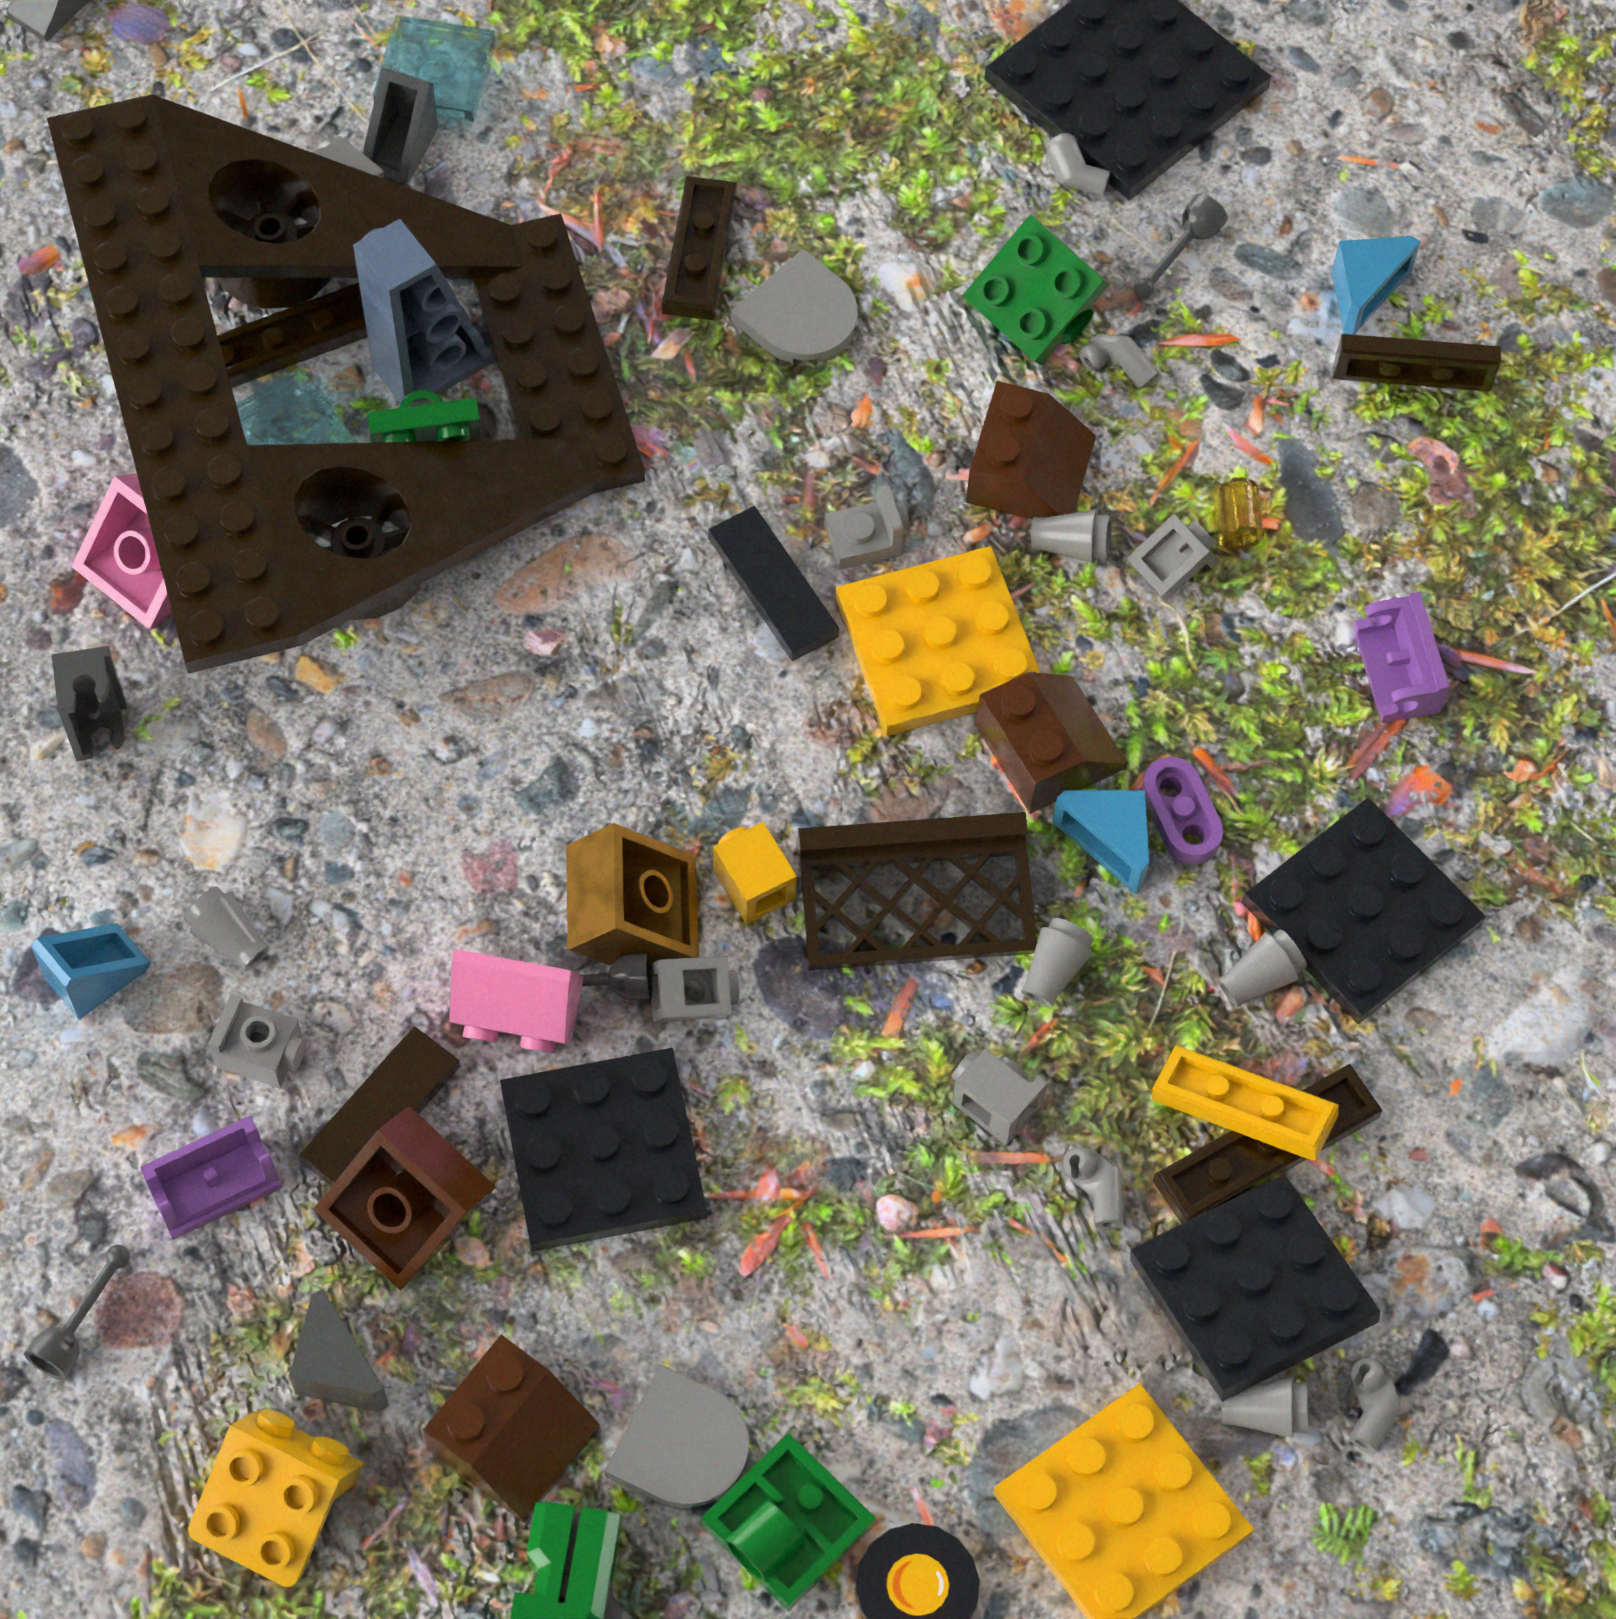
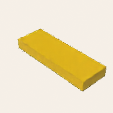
M1175 1045L1152 1088V1101L1316 1162L1338 1117V1104Z

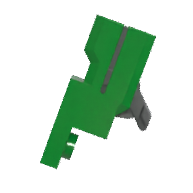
M535 1502L526 1552L528 1564L537 1575L534 1595L515 1592L510 1619H632L629 1613L624 1611L613 1596L612 1582L622 1529L621 1515L607 1510L582 1507L581 1513L575 1512V1506Z

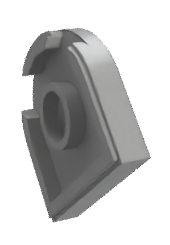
M802 249L731 310V322L770 354L783 361L793 363L794 359H819V362H824L839 355L851 343L857 324L858 308L856 298L850 287L811 254Z
M660 1364L605 1469V1477L660 1504L675 1509H691V1507L711 1503L722 1498L744 1474L749 1455V1437L745 1421L737 1407L723 1394Z

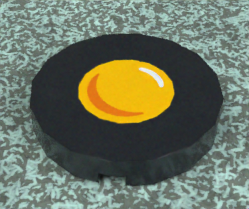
M911 1523L889 1529L869 1545L858 1564L855 1596L862 1619H971L977 1608L980 1579L974 1558L957 1537L937 1526Z

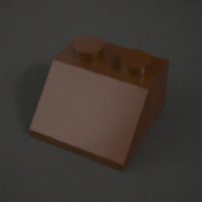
M996 381L970 466L966 503L1032 520L1034 517L1046 518L1075 513L1096 435L1049 393Z
M1027 672L980 694L975 726L1029 814L1056 802L1057 797L1065 790H1082L1127 769L1128 763L1073 676Z
M408 1106L377 1130L313 1210L401 1291L465 1225L496 1186Z
M501 1334L423 1428V1434L430 1453L524 1523L534 1511L535 1502L543 1500L599 1430L600 1424L550 1370Z

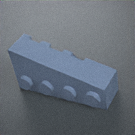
M401 219L384 228H376L370 231L361 241L353 244L372 367L400 404L408 394L417 390H429L438 395L496 361L483 343L484 341L479 332L470 322L465 309L456 299L455 293L437 264Z

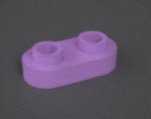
M1164 757L1156 760L1147 769L1143 781L1142 790H1145L1146 806L1171 856L1185 864H1203L1211 860L1219 850L1223 837L1221 820L1197 770L1192 764L1177 757ZM1172 787L1178 791L1179 795L1168 797L1161 792V789ZM1187 834L1196 835L1200 838L1201 843L1196 845L1189 844L1183 839V836Z

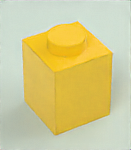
M764 822L749 829L746 827L733 829L726 833L717 845L713 846V871L746 925L796 900L797 875Z

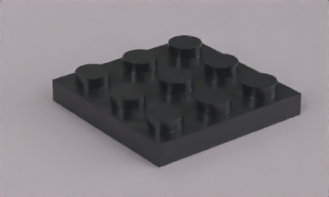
M1369 797L1244 893L1242 904L1271 934L1281 929L1290 936L1307 963L1305 970L1358 1025L1480 928L1486 918L1474 903Z
M673 1048L500 1080L531 1252L707 1218V1208Z
M1285 1174L1130 1249V1262L1222 1402L1379 1323L1380 1309Z

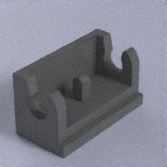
M109 646L52 654L57 709L76 761L92 759L94 744L91 735L98 728H108L111 730L110 738L115 750L120 749L125 738L122 710L127 709V703Z

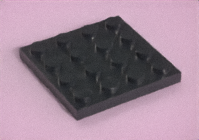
M1071 0L985 67L984 80L1052 137L1062 133L1073 135L1078 141V146L1086 165L1110 171L1108 184L1130 201L1269 89L1271 75L1179 0Z

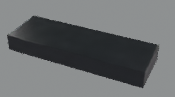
M755 505L708 529L709 541L791 661L839 637V626Z

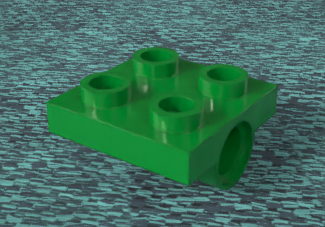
M1029 215L962 296L1034 362L1042 365L1060 343L1067 344L1073 341L1085 330L1094 314L1091 306L1110 284L1040 221Z
M417 390L408 394L397 409L367 412L371 442L481 440L477 398L444 402L437 394L429 390Z
M787 1433L700 1518V1525L789 1612L876 1525V1517L798 1441Z

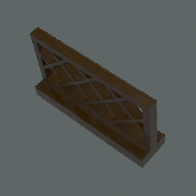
M1026 812L798 828L796 846L798 866L800 867L808 970L1034 954L1037 937L1026 843L1028 836ZM1015 856L1017 877L1004 892L978 872L990 857ZM979 858L973 866L963 860ZM934 861H949L965 874L947 896L922 877ZM923 862L916 871L907 864ZM879 865H893L909 878L890 900L865 881ZM851 867H865L859 875L851 869ZM836 869L852 883L832 905L814 890L812 870ZM971 880L996 899L978 922L953 902ZM914 884L939 903L938 907L921 926L896 906ZM1017 887L1020 905L1010 898ZM858 888L883 908L864 930L839 910ZM815 903L826 912L818 922ZM1003 905L1021 920L1023 940L1000 941L984 926ZM945 909L971 929L959 944L943 945L927 932ZM889 913L914 933L901 949L887 950L870 936ZM832 917L857 937L844 953L820 954L818 933ZM976 935L980 936L984 941H986L982 943H970ZM920 939L929 945L928 947L913 948ZM863 943L873 950L856 952Z

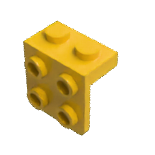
M257 1409L230 1425L189 1523L188 1532L194 1541L281 1586L290 1587L301 1579L334 1499L356 1485L364 1462L348 1455L349 1449L339 1441L323 1436L314 1438L294 1428L295 1422L281 1412L270 1409Z

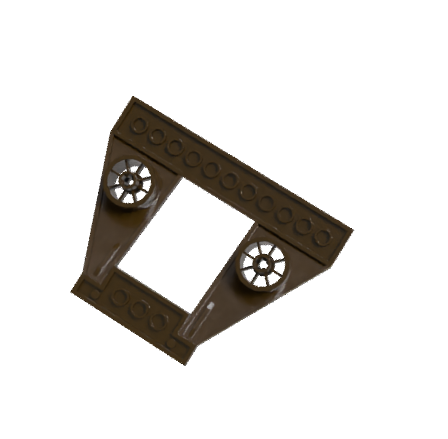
M153 94L47 118L188 674L302 646L350 620L382 617L400 609L418 592L421 583L594 493L645 481V469L561 213L510 225ZM298 218L303 219L307 222L304 224L295 225V221ZM398 219H401L437 264L445 278H473L474 291L520 439L247 445L202 278H217L223 290L243 304L262 309L290 308L312 299L330 282L331 278H358L353 244L361 241L370 231L376 228H384ZM340 521H343V522H341L336 528L333 527V526H331V525L336 524V523H338V522H340ZM386 521H389L399 529L384 533L381 528ZM320 537L329 541L331 546L323 548L315 540ZM396 548L390 553L384 552L385 550Z

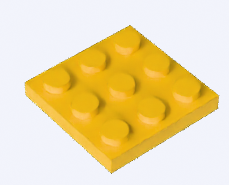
M991 546L836 587L835 599L886 737L975 713L978 711L980 694L1027 672L1041 673Z
M1140 1383L994 1487L993 1491L994 1496L1087 1619L1141 1618L1251 1537L1254 1532L1251 1524Z

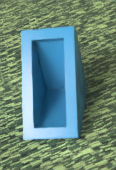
M1413 236L1339 241L1331 273L1342 328L1345 334L1355 335L1412 272L1421 241Z
M1065 790L1056 800L1052 823L1134 894H1137L1144 886L1149 866L1145 790Z
M117 923L38 937L31 945L45 980L79 1020L143 974L151 964Z

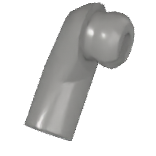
M1062 133L1053 137L1047 146V158L1058 182L1068 187L1104 196L1109 183L1110 171L1086 165L1078 146V141L1073 135Z
M1098 334L1091 337L1088 341L1089 344L1083 346L1080 351V359L1087 369L1098 371L1104 365L1121 366L1138 389L1159 373L1136 342L1128 336Z
M1075 1147L1070 1149L1063 1158V1168L1073 1183L1094 1198L1095 1227L1104 1230L1123 1227L1124 1202L1121 1172L1098 1152L1090 1148Z
M1363 1358L1357 1361L1351 1370L1353 1388L1363 1414L1349 1435V1440L1359 1449L1374 1454L1399 1414L1401 1401L1388 1369L1374 1358Z

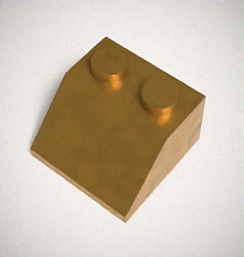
M615 823L566 845L567 941L569 951L607 965H613L620 957L635 953H648L650 964L661 959L699 958L696 855Z

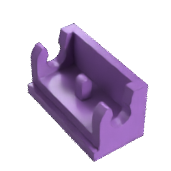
M1409 593V596L1377 601L1365 606L1367 618L1356 620L1353 631L1381 723L1439 714L1450 685L1421 593Z
M251 1115L140 1167L149 1191L173 1240L282 1188L272 1159L263 1146Z

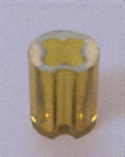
M1235 477L1227 483H1218L1213 488L1212 494L1220 545L1236 550L1250 548L1259 544L1264 538V528L1257 483L1252 479Z

